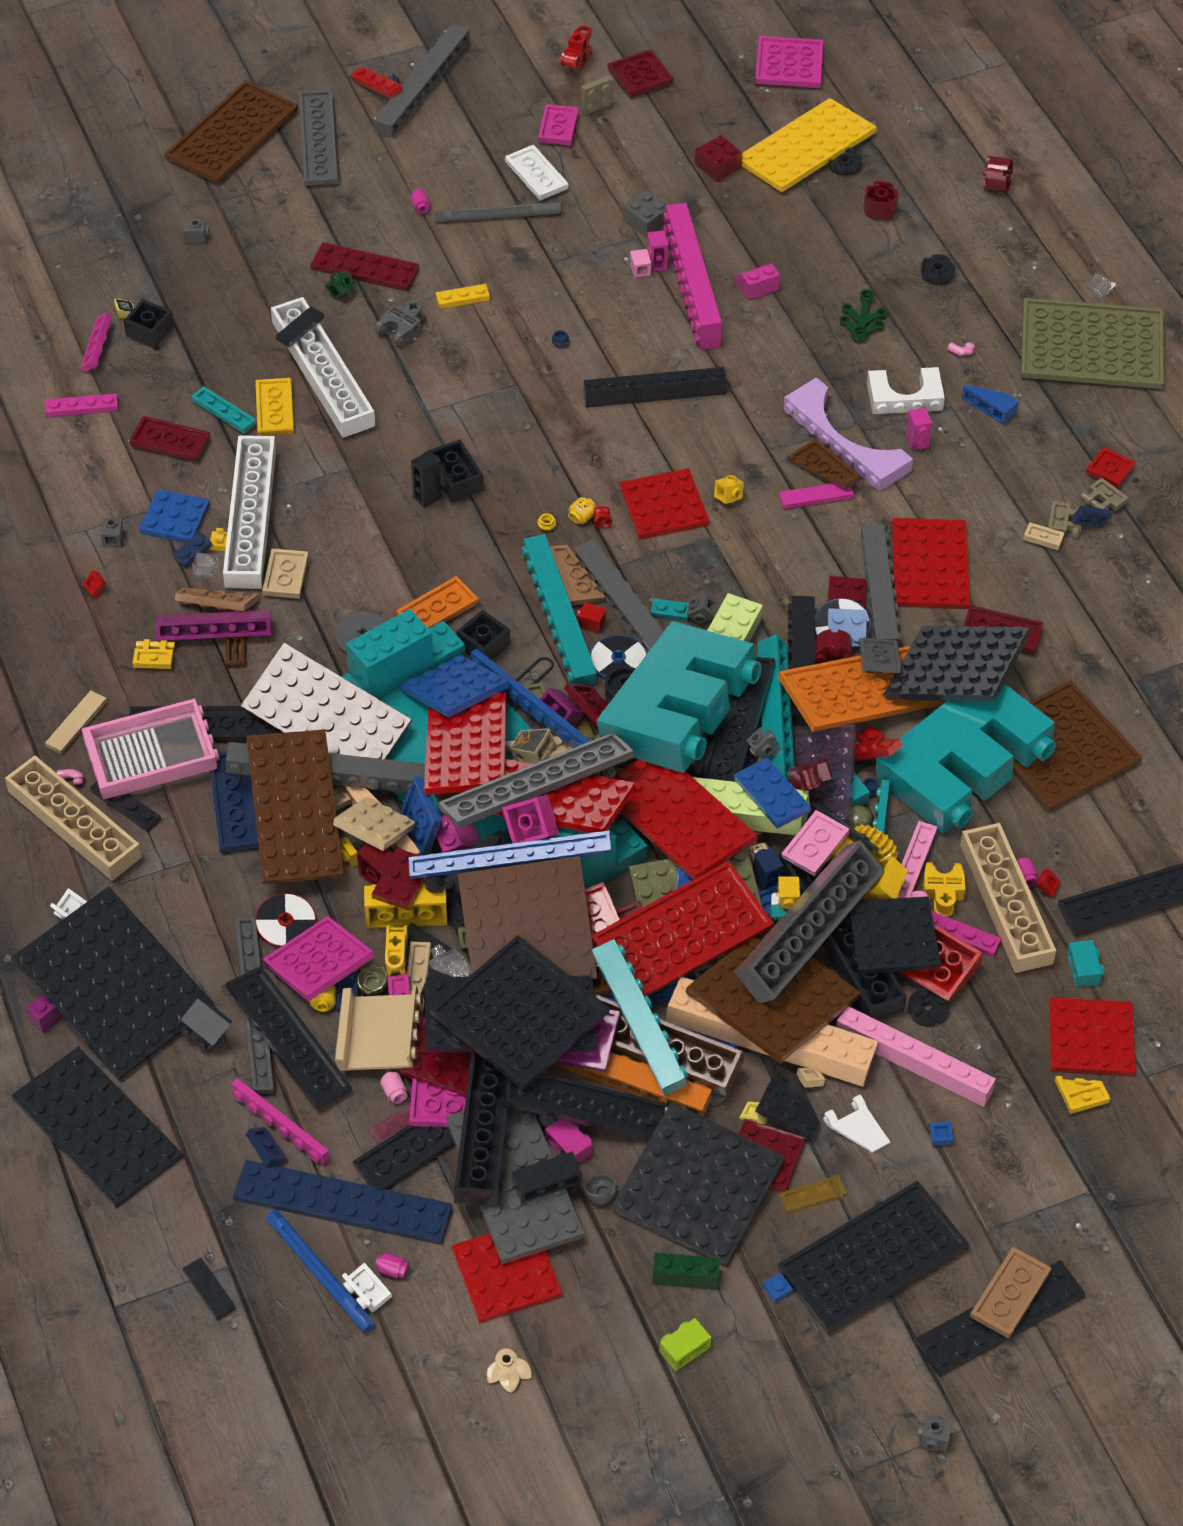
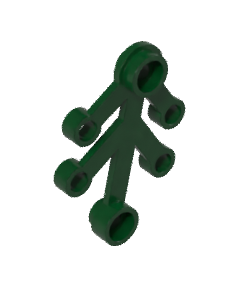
M864 289L860 293V301L862 303L860 315L852 308L851 304L845 303L842 305V313L845 315L839 319L840 326L847 327L851 331V338L858 342L865 341L868 338V334L874 331L881 332L884 330V322L881 320L886 318V309L879 308L876 312L867 316L869 305L874 300V292L869 289ZM846 315H850L858 323V326H855L850 321L849 316ZM876 319H880V320L875 321L873 325H870V326H868V327L865 328V325H866V324H868V323H870V322H872V321H874V320H876Z

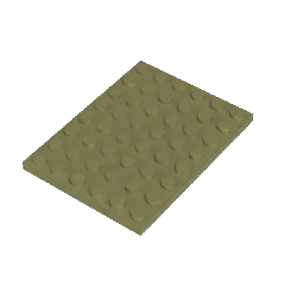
M1024 298L1021 378L1163 389V309Z

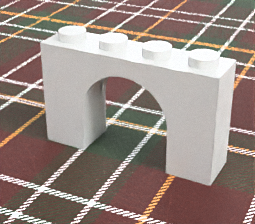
M921 368L919 379L921 390L911 395H903L893 391L888 384L886 370L868 371L867 387L872 414L908 412V410L926 407L927 411L943 410L945 397L939 368Z

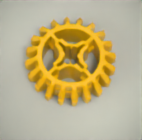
M861 824L854 828L860 834L863 833L869 837L870 842L878 847L877 853H871L876 861L893 856L895 859L897 858V846L893 844V840L888 838V835L883 834L876 827L871 828L870 825L864 826ZM848 835V837L851 839V841H852V842H855V839H853L850 835Z

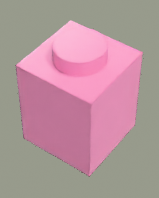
M648 250L630 251V265L634 278L651 276V261Z

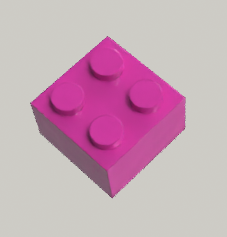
M548 794L502 807L512 843L535 841L559 834Z

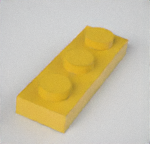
M486 284L435 292L439 309L490 301Z

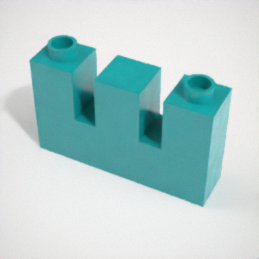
M672 621L597 719L599 736L602 737L614 732L633 750L635 759L684 773L693 760H700L705 753L706 739L701 737L700 731L713 734L729 712L728 694L740 697L749 683L755 684L761 674V663L756 661L754 644Z
M1005 683L995 702L947 701L902 736L900 740L903 746L894 754L888 757L876 758V780L880 784L882 780H890V792L926 822L937 826V830L944 835L954 826L957 828L964 827L972 818L974 813L971 808L972 791L986 801L1012 780L1013 758L1024 767H1028L1037 758L1044 761L1051 756L1056 748V742L1054 741L1055 722Z

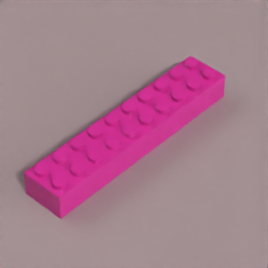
M687 204L666 205V212L663 213L665 223L663 231L667 235L666 239L668 247H670V258L674 259L673 268L674 271H677V282L681 283L680 293L684 295V306L688 308L687 317L691 319V331L695 332V344L698 343L700 350L720 348L722 322Z

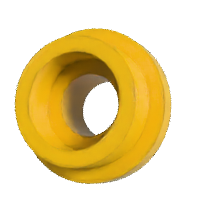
M543 514L538 519V527L541 530L550 531L556 526V520L551 514Z

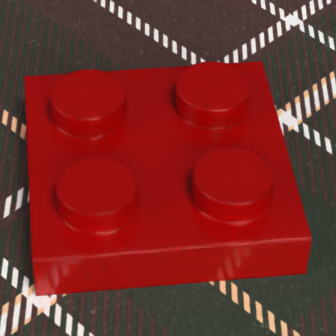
M1103 447L1086 468V474L1098 480L1102 477L1112 486L1118 488L1135 467L1136 462Z

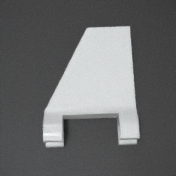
M861 1095L854 1097V1102L851 1103L855 1112L840 1120L837 1119L832 1109L824 1113L825 1117L823 1120L827 1126L871 1153L890 1144L889 1139L869 1112Z

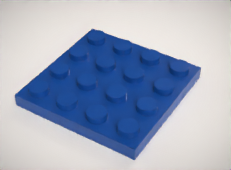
M462 655L441 663L437 667L427 670L415 678H410L401 684V690L448 718L509 688L508 680Z

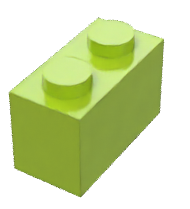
M694 1318L690 1322L685 1321L674 1333L666 1334L660 1341L659 1352L671 1367L677 1371L711 1347V1336Z

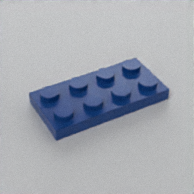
M768 758L734 774V780L777 829L811 811V806Z

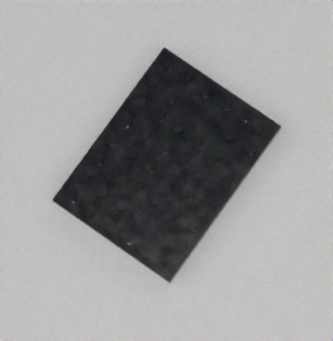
M109 886L12 956V961L118 1080L180 1034L179 1028L176 1027L200 995L215 1006V1003Z

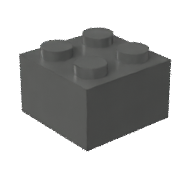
M646 190L623 206V222L647 238L648 232H656L665 225L663 213L666 212V205L668 204Z

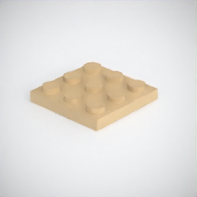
M365 797L334 818L333 823L334 826L382 851L412 831L416 824L415 821L407 816L401 815L390 807L384 806L368 797Z

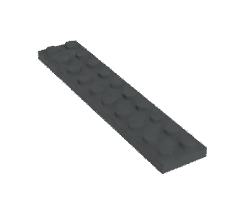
M612 732L438 802L439 809L457 828L464 827L503 811L502 807L538 797L598 771L625 762L634 757V752Z

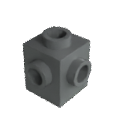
M707 593L692 598L688 601L687 616L698 625L714 619L717 614L718 602Z
M761 727L746 740L751 746L749 750L755 757L761 756L763 759L768 758L771 760L781 750L775 741L777 739L775 735L769 730L765 732Z
M926 1415L924 1423H919L917 1436L921 1437L920 1446H924L928 1450L938 1449L947 1451L953 1421L944 1420L936 1415Z

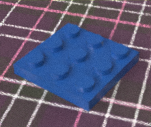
M157 489L139 528L140 534L186 543L197 534L209 508L210 501L205 498Z
M421 776L413 777L400 814L416 822L415 828L408 833V836L419 849L420 856L430 854L434 840L437 837V832L442 824V817L436 810L434 800L431 799L430 795H425L424 782Z

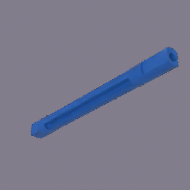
M278 1210L270 1211L266 1220L360 1330L362 1332L371 1331L375 1326V1322L325 1266Z

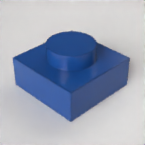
M951 1122L929 1124L932 1146L953 1144Z
M781 1273L762 1283V1288L773 1303L780 1301L793 1292L792 1287Z

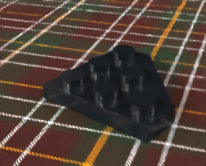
M778 1065L755 1112L811 1142L820 1125V1121L798 1076Z

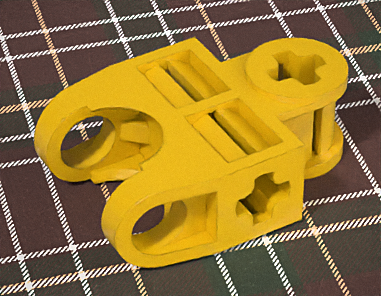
M927 862L923 879V891L927 893L930 900H934V912L946 917L953 915L956 901H964L965 875L961 863H954L951 872L940 873L933 866L932 862Z
M387 925L385 964L388 977L395 973L400 975L406 974L408 925H404V927H390V925Z

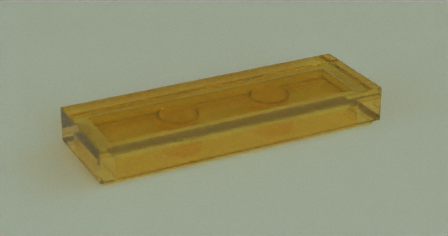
M839 1175L781 1192L778 1194V1197L787 1215L846 1197V1191Z

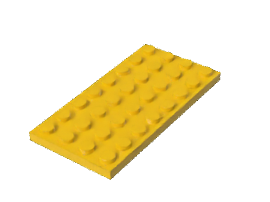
M829 98L743 152L742 167L780 192H783L829 163L830 159L832 161L843 154L845 149L854 147L876 133L877 126Z

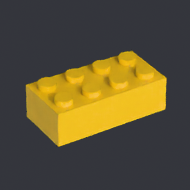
M424 883L409 911L372 899V892L376 885L364 886L366 929L387 928V925H390V927H404V925H409L411 922L418 927L447 926L446 884L442 892L431 893L426 890Z

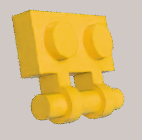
M150 639L136 641L133 668L171 669L175 642H168L167 640L158 642L151 641Z

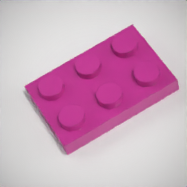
M546 104L538 142L571 146L578 116V107Z

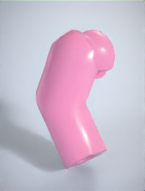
M951 342L947 350L958 356L971 355L974 352L975 345L968 342L965 344V347H960Z
M74 769L57 770V774L61 778L73 779L74 785L83 784V773Z

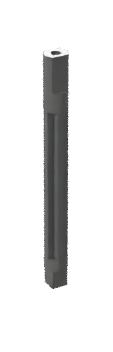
M539 203L434 211L435 222H452L561 214V204Z

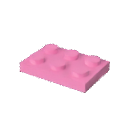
M816 810L782 852V858L816 876L850 833L849 828Z

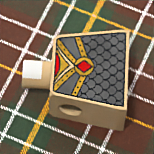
M550 729L523 730L518 734L515 741L506 742V752H511L516 761L535 764L548 757L555 745V741Z

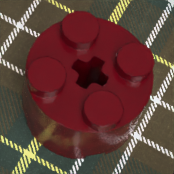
M988 156L987 166H984L983 176H986L983 189L1008 192L1012 181L1010 176L1013 175V159Z
M876 181L871 186L869 184L865 189L863 208L866 212L865 215L868 218L892 219V216L897 211L898 189H895L893 184L887 181Z
M831 629L820 632L816 636L814 643L816 664L853 657L852 638L847 632L839 629L838 632H831Z

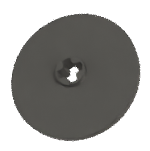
M371 612L351 614L338 624L335 631L336 643L340 650L347 654V642L387 620Z

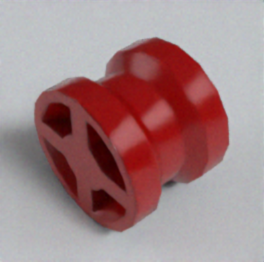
M598 506L594 509L595 527L599 529L609 527L612 524L609 507Z

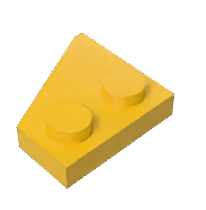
M1062 1076L1055 1077V1083L1070 1114L1110 1102V1097L1102 1081H1086L1080 1078H1075L1074 1081L1062 1079Z

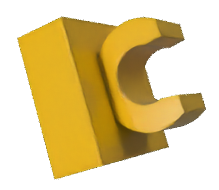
M216 528V531H212L210 541L213 546L210 547V550L226 551L228 532H224L222 528Z

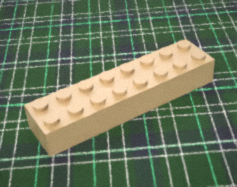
M33 756L5 777L8 792L111 881L142 858L140 844L37 756Z
M996 823L962 831L961 849L997 933L1001 938L1014 972L1018 973L1052 965L1056 949L1001 824Z

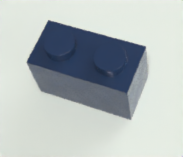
M773 847L761 849L754 854L752 869L756 884L761 891L778 884V877H782L784 865Z

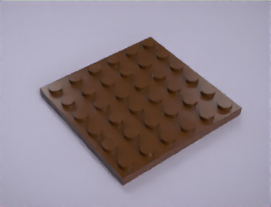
M1070 680L1029 702L1055 722L1054 741L1056 742V748L1054 752L1044 761L1037 758L1028 767H1024L1013 758V773L1049 812L1140 763L1142 756Z
M580 856L458 874L472 974L518 935L569 976H592L593 979H598L592 952L593 943Z
M772 928L736 947L688 985L686 993L777 1062L782 1063L860 997V992L813 957H810L774 1000L759 1004L734 971L771 931Z

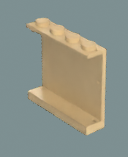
M413 985V991H411L410 995L355 997L351 988H343L335 1061L340 1071L413 1067L414 1059L418 1057L417 1047L415 1046L416 1041H419L417 1025L421 1023L419 1006L423 1004L422 993L418 992L416 985Z

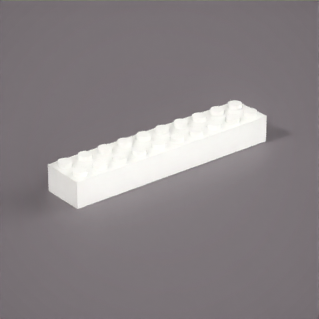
M303 297L271 308L272 323L278 333L309 308ZM320 323L314 326L291 347H287L342 438L375 427L373 408Z
M238 436L223 569L225 588L262 589L276 458L275 436Z

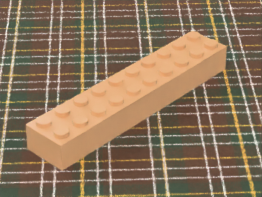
M685 977L679 979L668 1004L666 1022L768 1055L686 993V987L694 980ZM827 1024L784 1061L863 1087L875 1056L878 1041Z

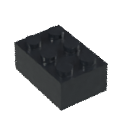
M461 439L429 450L440 459L441 486L451 502L484 490V476Z

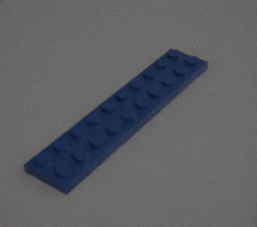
M245 1160L233 1195L234 1201L442 1245L452 1211V1203L387 1189L378 1190L368 1185L274 1165L267 1166L264 1163Z

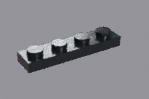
M95 782L90 787V790L94 795L103 800L98 783ZM129 793L103 800L146 832L150 831L161 821L159 814Z

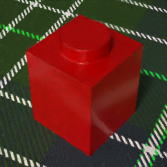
M585 602L582 609L579 608L576 614L579 627L599 634L606 622V609Z

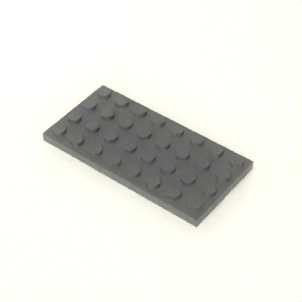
M509 1107L498 1206H479L502 1264L584 1238V1232L566 1189L524 1203L520 1202L512 1183V1171L521 1166L527 1167L536 1164L539 1160H548L553 1157L535 1113ZM464 1111L445 1116L458 1154Z

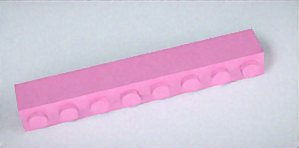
M851 1007L846 1008L837 1020V1028L877 1040L878 1044L875 1054L984 1107L993 1093L996 1078Z

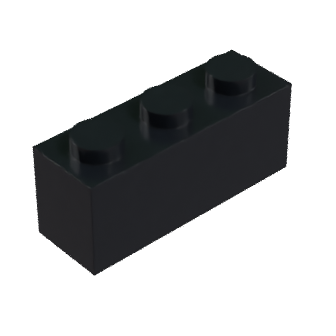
M429 450L411 460L413 498L423 508L441 499V462Z
M573 1151L560 1153L554 1158L542 1159L536 1162V1164L527 1167L521 1166L512 1171V1183L520 1202L524 1203L581 1184L582 1171Z

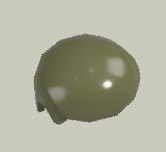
M855 805L849 807L842 815V820L852 828L861 824L864 826L870 825L871 828L873 826L872 814L866 807Z
M375 965L364 968L357 978L360 991L369 996L383 993L388 985V976L385 969Z

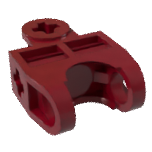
M827 757L809 764L793 766L788 772L792 786L795 789L802 788V791L816 788L821 785L822 781L829 780L833 776Z

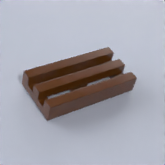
M245 636L226 637V668H230V666L238 668V665H241V668L245 667ZM230 639H234V660H230ZM238 639H241V660H238Z

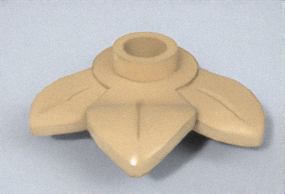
M508 1348L501 1349L496 1354L495 1362L487 1370L488 1383L500 1381L502 1387L509 1393L516 1389L519 1378L528 1380L532 1376L529 1364L525 1360L517 1358L516 1353ZM509 1356L511 1361L504 1363L502 1357Z

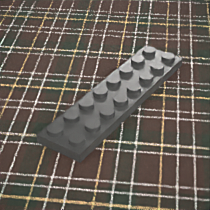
M332 89L299 91L304 186L338 184Z

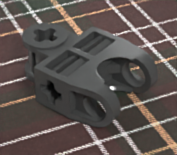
M410 300L402 308L393 305L379 319L376 325V333L379 335L390 332L397 333L394 343L398 346H403L410 342L422 331V303L418 300Z

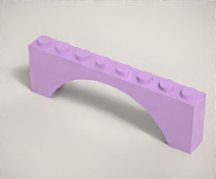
M817 377L785 396V412L796 419L810 434L817 437L823 445L832 450L835 455L839 456L879 492L912 471L913 458L902 449H871L857 445L841 436L831 426L825 415L824 405L828 397V387Z

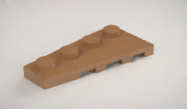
M550 546L571 605H583L585 602L590 604L605 602L606 597L598 591L596 583L587 576L588 572L585 568H581L579 560L569 546Z
M182 588L175 593V600L182 601L183 604L195 603L201 607L213 606L219 610L232 609L236 612L245 611L259 601V593H253L252 596H244V592L226 595L225 591L219 590L208 593L206 589Z

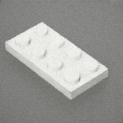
M534 145L505 156V162L539 200L568 189L567 181Z

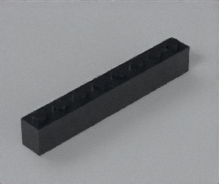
M724 367L589 379L583 380V396L585 406L588 408L725 395L727 378Z
M792 596V603H788V614H791V618H788V629H791V632H788L787 643L791 644V647H788V658H791V662H788L789 669L815 665V596ZM790 697L792 726H808Z

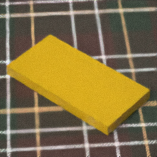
M291 378L256 380L258 436L294 434Z

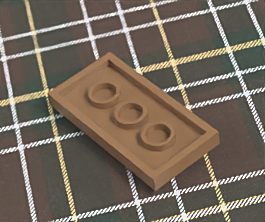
M1012 1247L972 1310L970 1317L1001 1335L1010 1338L1050 1274L1051 1267Z

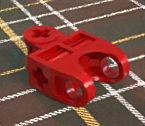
M578 26L568 39V47L561 55V66L564 67L566 65L572 67L573 70L582 69L591 55V45L588 43L592 35V29L589 26Z

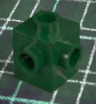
M344 270L342 272H334L330 276L331 280L324 286L331 296L337 299L350 294L353 291L351 288L356 283L352 276Z

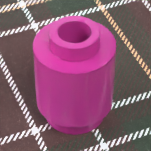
M416 189L412 192L411 202L415 211L419 214L428 212L431 204L426 192L422 189Z
M1024 857L1018 859L1017 863L1028 888L1034 887L1038 882V874L1032 860Z
M384 1252L383 1255L379 1254L375 1267L378 1268V1273L396 1279L399 1277L404 1279L409 1266V1262L405 1261V1258L388 1252Z

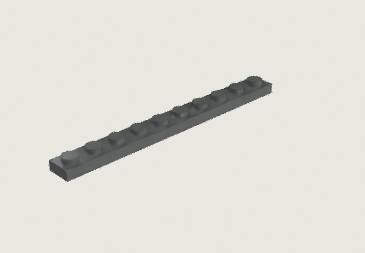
M235 917L234 924L240 976L260 966L255 917ZM244 1013L251 1089L257 1094H273L269 1045Z

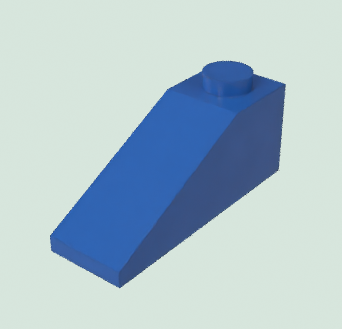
M970 385L963 386L962 399L1002 425H1005L1017 414L1019 401L1008 394Z

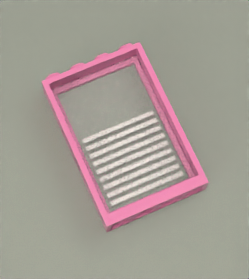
M195 699L82 728L86 749L103 800L217 769L216 761L219 760L217 749L212 748L214 741L212 735L207 734V731H209L207 721L202 720L204 716L202 706H198Z

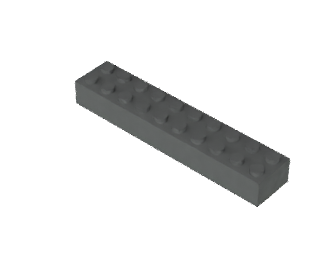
M861 840L844 846L734 971L759 1004L776 998L884 872L883 868Z

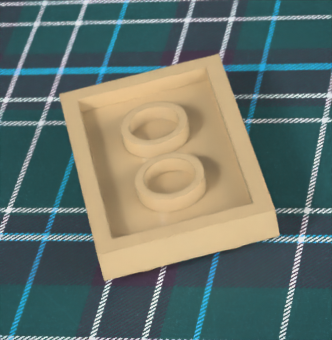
M271 549L262 590L263 596L300 599L309 553L307 551Z

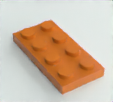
M455 576L396 610V616L411 609L429 629L442 621L446 623L479 604V598Z

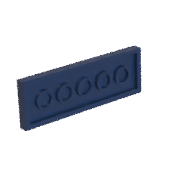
M227 752L218 753L219 760L216 761L217 769L210 771L220 853L258 848L251 776L225 773Z

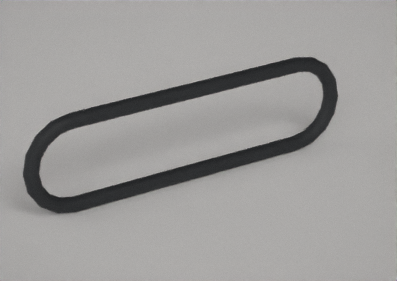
M548 657L538 658L515 680L521 679L540 660L550 661L551 666L532 683L536 684L553 668V660Z

